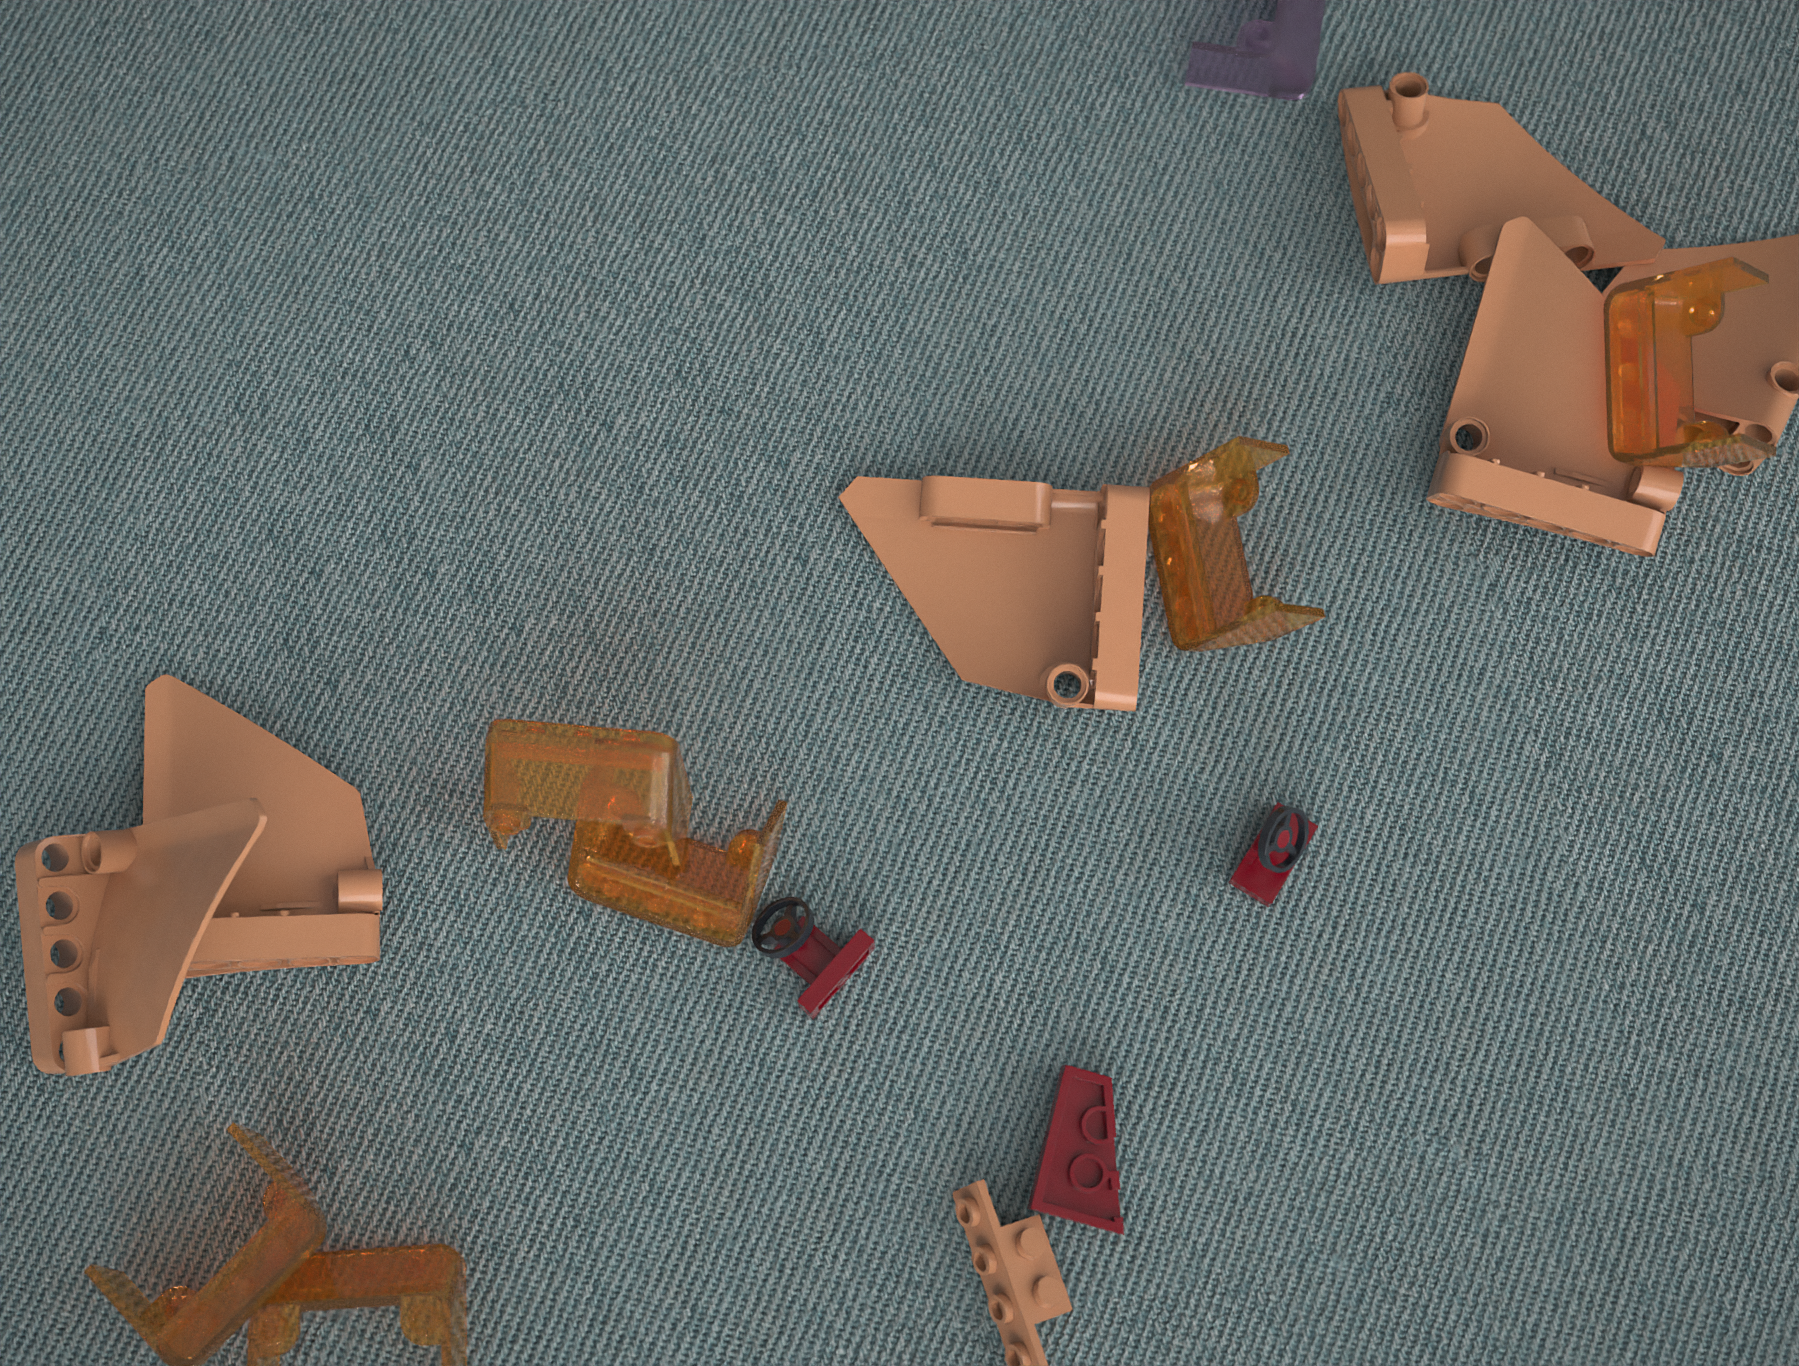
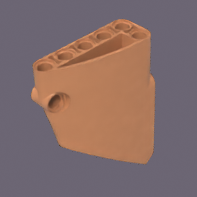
M1413 72L1396 74L1390 80L1388 90H1383L1381 85L1346 88L1339 91L1338 116L1347 174L1365 254L1376 285L1469 274L1477 282H1485L1501 226L1505 222L1520 216H1526L1532 220L1580 271L1654 263L1666 243L1664 238L1627 215L1563 166L1536 142L1509 115L1500 103L1427 94L1428 82L1420 74Z
M857 476L838 497L962 681L1050 701L1056 707L1064 709L1074 707L1135 712L1140 664L1150 499L1149 487L1103 484L1100 491L1052 489L1053 486L1050 484L1031 481L953 476H925L922 480ZM1069 674L1075 677L1079 683V693L1073 698L1059 696L1054 689V680L1058 676Z

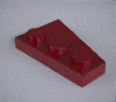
M1066 1064L1061 1066L1027 1209L1118 1235H1124L1118 1189H1121L1120 1175L1116 1167L1114 1142L1116 1125L1112 1077Z

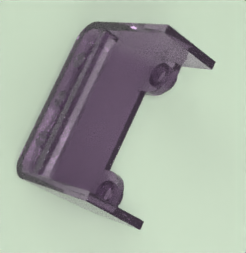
M1278 0L1275 22L1266 20L1247 22L1238 32L1236 47L1193 41L1184 85L1284 100L1304 98L1311 91L1315 79L1325 0Z

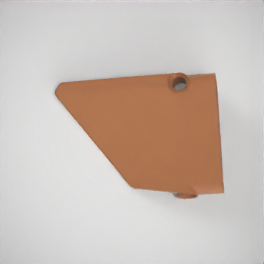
M1526 216L1509 220L1501 226L1440 436L1439 446L1441 450L1426 500L1441 507L1529 526L1638 556L1654 557L1666 518V512L1670 511L1676 504L1684 479L1683 472L1675 470L1672 458L1679 401L1678 386L1633 329L1593 283ZM1458 429H1464L1472 435L1473 447L1471 451L1464 450L1457 444L1455 437Z
M1799 234L1727 245L1662 249L1654 263L1625 266L1601 293L1633 329L1678 386L1679 401L1674 444L1732 475H1749L1772 452L1799 399Z
M166 674L149 683L145 688L143 824L249 798L258 799L267 816L263 831L239 867L214 911L198 944L185 978L285 968L368 964L379 961L380 911H382L383 901L382 869H375L361 794L358 790L272 733L181 680Z
M258 799L240 800L127 829L89 831L87 834L52 836L26 843L19 848L15 856V873L31 1054L34 1064L40 1071L46 1074L65 1073V1076L112 1070V1066L162 1043L179 991L198 944L230 882L265 827L267 816ZM43 850L49 854L51 859L49 870L43 865L41 859ZM48 897L51 898L55 905L53 918L46 909ZM53 945L58 949L60 955L57 966L53 963L50 956ZM57 993L62 996L64 1001L61 1014L55 1007ZM61 1042L63 1043L64 1061L60 1058L59 1054Z

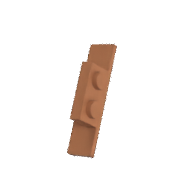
M984 1179L954 1191L953 1198L956 1204V1216L964 1227L972 1251L973 1266L978 1274H980L988 1297L989 1313L997 1324L1005 1347L1007 1365L1049 1366L1034 1324L1073 1311L1040 1214L1000 1227Z

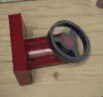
M1277 802L1228 883L1265 906L1270 907L1318 826L1307 820L1302 810L1288 805L1284 806Z
M784 897L769 904L759 914L752 928L753 944L764 956L781 959L810 985L799 997L797 1003L799 1008L812 1019L820 1013L876 948L875 940L860 928L841 949L814 925L812 910L802 899L797 897ZM796 906L802 907L805 911V917L802 916L798 922ZM787 907L784 916L778 918L773 923L769 932L761 935L767 920L778 910ZM778 944L774 949L762 947V945Z

